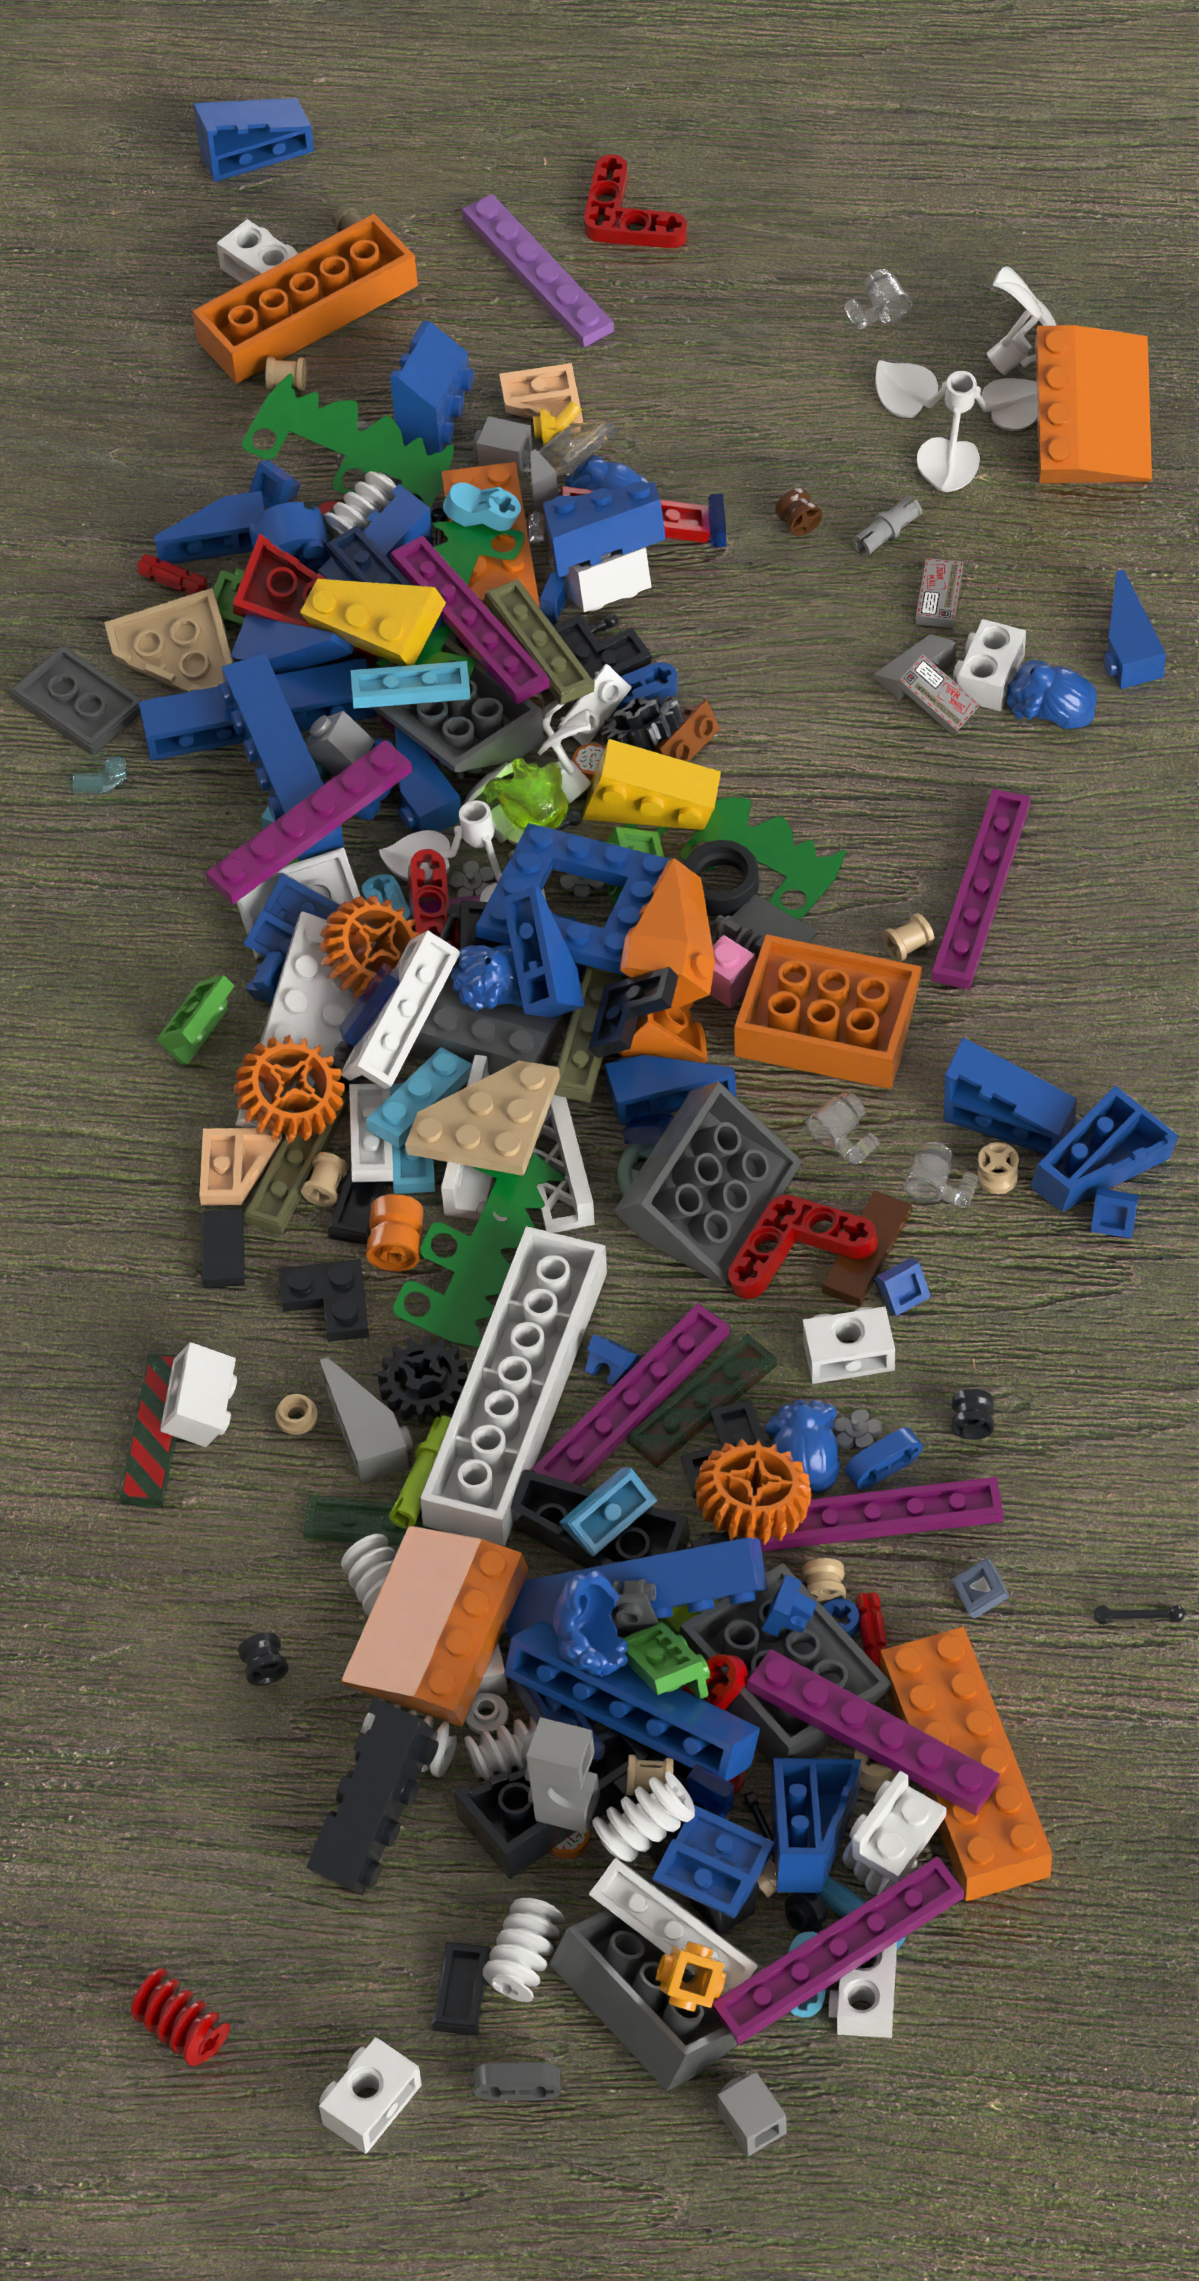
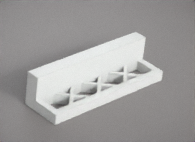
M428 930L409 941L341 1071L343 1077L352 1080L363 1075L384 1089L392 1086L461 951Z
M475 1055L467 1087L490 1076L487 1056ZM448 1162L441 1186L444 1215L479 1220L480 1217L476 1213V1208L481 1201L488 1200L495 1178L471 1166Z
M553 1095L538 1138L541 1134H544L555 1140L557 1144L549 1155L535 1147L532 1153L536 1154L554 1169L565 1174L566 1180L562 1181L558 1187L547 1182L537 1185V1189L545 1203V1206L540 1208L545 1230L556 1233L595 1225L593 1199L566 1097ZM559 1154L561 1157V1161L556 1159L559 1156ZM567 1188H569L570 1194L565 1192ZM546 1193L549 1194V1195H551L548 1200H547ZM558 1200H561L574 1208L575 1215L552 1219L550 1210Z
M617 1858L612 1861L589 1893L596 1901L668 1955H670L672 1946L685 1949L687 1941L714 1949L711 1957L724 1963L722 1971L726 1972L721 1996L764 1969ZM692 1966L685 1967L695 1975V1970Z

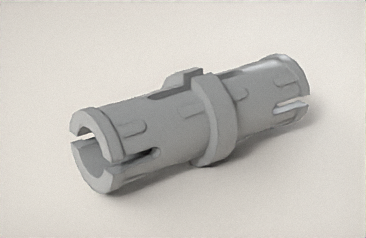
M907 495L889 511L880 512L875 516L876 520L870 526L853 537L852 542L855 549L861 552L862 549L866 548L862 552V556L868 557L887 540L890 539L892 541L900 536L899 532L902 528L922 514L919 502L915 499L909 505L913 497Z

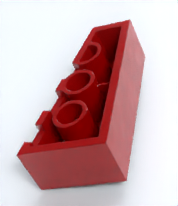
M259 534L233 601V614L243 618L246 615L312 628L300 612L317 579L326 578L316 574L301 564L300 560L288 552L285 553L273 545L270 540ZM355 646L352 654L347 655L355 659L366 658V662L377 666L376 662L380 658Z

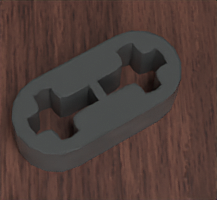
M542 2062L486 2063L479 2065L474 2071V2094L480 2099L488 2101H542L554 2099L561 2093V2070L554 2064Z

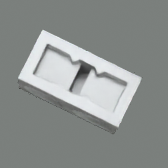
M248 219L217 242L220 269L242 284L298 254L292 246L283 244L274 238L267 229L258 227Z
M982 619L977 632H971L968 636L965 646L966 657L964 661L958 660L952 680L977 701L980 706L1001 712L1007 698V685L1016 677V673L1025 656L1026 630Z
M897 1942L871 1958L870 1961L874 1963L873 1966L869 1968L857 1967L840 1978L839 1990H830L829 2017L837 2018V2035L892 2038ZM856 2001H866L872 2006L866 2010H857L851 2004Z

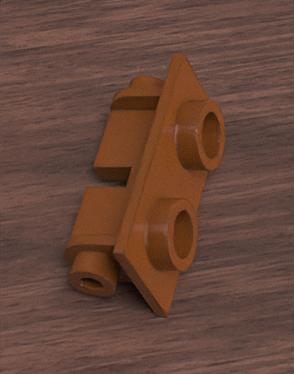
M704 699L699 705L687 707L683 714L684 722L679 724L681 728L671 731V737L660 741L649 751L689 762L720 730L708 700Z

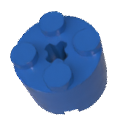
M303 502L278 504L262 512L263 519L256 525L254 521L251 523L249 535L253 549L258 535L261 534L270 540L273 545L300 560L301 564L316 574L331 557L326 549L329 537L323 516L319 508L315 506L311 510L305 508Z

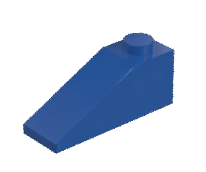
M257 491L224 496L155 535L159 563L161 560L177 564L252 552L253 546L249 535V527L253 521L256 525L263 519L262 512L265 509L262 492Z
M1124 569L1116 571L1108 651L1103 655V662L1107 674L1114 676L1120 689L1163 678L1166 652Z
M246 615L230 657L236 661H241L266 653L275 675L303 670L350 655L354 650V646L333 632Z
M395 726L397 751L406 757L412 766V772L399 781L402 808L398 809L404 826L408 830L413 828L415 832L426 830L441 832L459 823L460 796L423 747Z
M533 886L503 897V906L524 1014L554 1018L585 1007L577 967L540 888Z
M640 1055L632 1058L623 1057L605 1064L606 1088L619 1125L677 1112L691 1090L718 1081L736 1097V1079L733 1067L650 1055Z

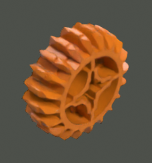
M376 895L370 896L366 900L360 896L355 897L351 902L342 903L337 908V911L328 916L327 925L322 928L320 933L324 940L320 943L318 950L328 954L323 958L321 965L332 967L333 971L330 973L329 979H336L338 977L342 981L340 991L347 990L350 987L353 989V999L361 998L365 994L368 1003L375 1002L380 998L407 944L411 939L422 934L412 930L416 919L406 921L402 916L405 907L398 908L395 911L392 909L391 899L384 900L380 904ZM376 940V944L374 945L373 948H371L370 945L373 944L374 941ZM373 950L374 953L368 957L369 953Z
M290 1034L285 1036L283 1044H280L274 1036L268 1040L267 1047L259 1042L254 1047L253 1054L248 1053L244 1056L243 1066L238 1068L235 1076L239 1082H236L234 1086V1094L241 1096L238 1098L237 1107L238 1109L248 1110L244 1117L245 1123L257 1120L259 1122L256 1128L257 1134L264 1132L267 1128L272 1131V1141L277 1140L280 1133L285 1134L288 1144L294 1141L297 1133L304 1142L310 1139L312 1131L317 1135L322 1134L326 1128L325 1124H333L337 1116L336 1112L341 1109L343 1104L340 1096L343 1095L345 1087L343 1083L338 1082L342 1075L341 1069L331 1068L334 1062L333 1055L323 1058L320 1056L322 1051L321 1044L315 1046L313 1050L308 1048L306 1037L301 1039L299 1045L293 1044ZM282 1065L293 1066V1067H291V1068H284V1067H282ZM307 1075L316 1083L320 1097L314 1094L315 1089L308 1084L306 1080ZM258 1081L263 1083L264 1089L271 1094V1103L262 1095ZM297 1081L295 1088H292L290 1092L287 1091L286 1094L281 1098L283 1090H286L288 1087H291L294 1084V1082ZM287 1110H295V1111H297V1112H299V1113H290V1112H285V1111H287Z
M743 1439L740 1440L737 1447L725 1443L721 1451L712 1450L708 1460H704L703 1465L699 1469V1475L696 1478L695 1484L697 1509L703 1511L704 1522H714L715 1533L724 1530L728 1531L730 1541L736 1536L758 1538L765 1546L771 1536L781 1542L786 1533L794 1534L799 1523H803L807 1516L808 1506H810L812 1497L809 1475L803 1473L802 1462H792L791 1451L779 1453L776 1443L770 1448L763 1447L759 1439L754 1445H748Z

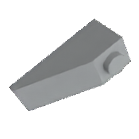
M328 1357L320 1359L323 1383L360 1482L364 1483L408 1469L407 1452L413 1450V1444L406 1425L399 1427L394 1413Z

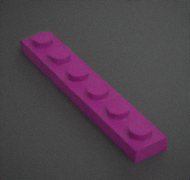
M424 536L391 552L392 563L413 586H428L437 589L446 602L440 614L443 621L516 704L549 688V677Z
M384 740L206 871L207 882L232 905L409 775L412 772L411 762Z
M992 789L932 969V982L967 990L971 989L1030 809V796Z
M697 1303L531 1471L581 1485L730 1335L729 1325Z
M997 1476L811 1499L807 1516L803 1523H799L794 1534L786 1533L781 1542L770 1536L765 1546L760 1541L761 1551L1003 1522L1004 1513Z
M770 1649L747 1681V1690L895 1772H904L908 1775V1779L974 1815L978 1814L999 1783L1000 1774L772 1649Z
M937 1856L712 2003L713 2010L739 2045L964 1898V1890Z

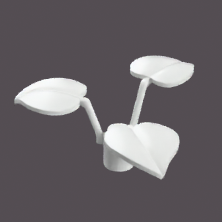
M1008 266L1003 267L997 273L993 286L1010 293L1026 310L1010 332L987 352V356L992 364L1003 375L1009 373L1020 363L1026 368L1029 364L1036 361V354L1028 357L1027 352L1032 347L1024 335L1038 320L1043 326H1056L1055 320L1046 306L1035 297L1021 277ZM1031 315V319L1023 326V324Z
M881 360L877 363L875 376L876 391L882 405L893 415L902 418H914L921 412L923 406L932 408L944 395L946 406L954 412L950 441L942 437L931 438L921 445L917 454V466L921 475L937 490L943 492L959 490L966 486L978 471L980 456L977 447L971 442H957L961 413L970 410L974 405L975 399L983 412H991L993 423L1002 429L1021 431L1029 428L1037 421L1036 381L1016 378L998 379L984 387L981 395V388L977 386L976 379L971 373L956 371L948 377L947 382L942 383V387L938 391L935 375L923 366L910 363H889Z
M555 699L542 709L543 729L549 738L537 753L541 756L549 747H552L559 760L546 771L550 778L546 780L516 762L509 764L506 762L478 781L467 795L463 805L473 801L501 777L512 772H518L542 785L548 792L555 788L568 804L571 803L592 783L576 764L569 759L560 743L562 739L591 729L589 722L590 711L585 709L579 712L554 733L550 726L553 713L563 706L575 704V700L560 705Z
M536 786L507 799L492 810H490L488 804L482 801H470L464 804L459 810L461 826L454 828L455 836L451 847L449 840L443 834L437 831L426 830L410 834L395 844L380 849L379 852L381 859L388 869L396 876L408 881V867L413 855L422 849L435 850L444 858L447 875L450 870L448 858L456 856L461 839L464 838L472 847L486 848L495 878L499 881L502 873L491 839L495 837L499 843L508 840L510 843L517 845L528 823L549 828L550 817L541 788ZM424 862L420 868L425 871V883H430L433 870L429 868L428 863ZM497 883L487 886L482 891L480 896L481 902L489 901ZM543 887V889H542L541 892H542V894H543V896H544V898H545V900H546L545 891H544V887Z

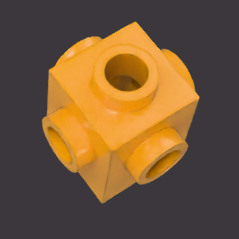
M687 1941L685 1949L672 1946L670 1955L663 1954L658 1966L656 1980L661 1981L659 1990L670 1996L669 2004L690 2011H695L697 2004L711 2008L714 1998L718 1999L720 1997L726 1978V1972L722 1971L724 1963L711 1957L714 1949ZM686 1966H692L695 1970V1976L689 1982L682 1981Z

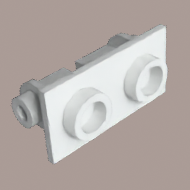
M605 664L600 672H595L593 680L595 682L594 692L580 697L568 714L559 719L561 723L558 730L579 712L585 709L590 711L589 722L591 729L571 735L581 745L591 742L600 730V727L604 725V721L610 717L632 688L608 664Z

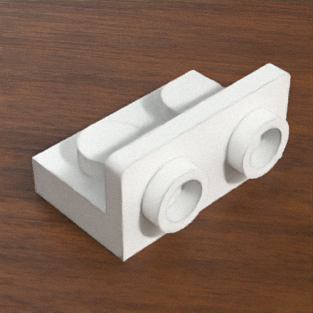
M902 1771L898 1772L892 1782L886 1780L881 1785L874 1799V1808L868 1816L862 1814L850 1832L852 1858L895 1883L902 1880L946 1817V1807L909 1787L908 1775Z

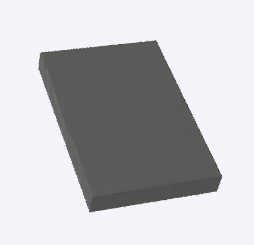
M64 645L59 647L9 690L12 700L92 756L141 714L139 702L143 701Z

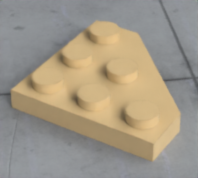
M213 588L104 622L112 654L116 662L185 693L196 689L217 687L218 684L224 682L222 666L235 663L234 659L230 657L232 651Z
M519 1060L417 1112L405 1143L407 1155L524 1176L560 1079L558 1067Z

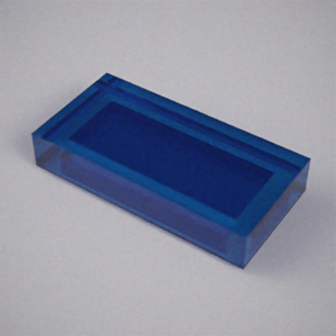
M383 963L340 1025L339 1030L342 1039L352 1046L358 1044L399 985V978L394 968Z

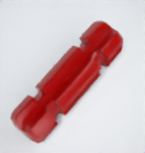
M144 554L141 560L138 561L137 567L140 575L149 579L156 577L155 581L181 592L186 589L185 593L192 595L207 589V579L204 576L194 572L189 575V570L164 560H161L159 563V558L149 554Z
M876 1592L861 1593L856 1598V1606L859 1612L863 1649L865 1654L880 1669L881 1650L887 1649L880 1598Z

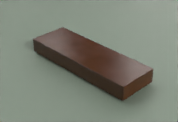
M874 1190L860 1216L867 1218L874 1224L879 1243L877 1250L872 1255L862 1259L838 1255L822 1284V1293L861 1307L874 1283V1277L881 1270L911 1214L912 1204Z

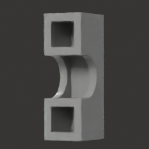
M540 1717L535 1732L527 1733L522 1748V1759L527 1760L525 1780L530 1781L528 1801L533 1803L536 1821L587 1834L600 1798L598 1774L588 1772L595 1753L592 1730Z

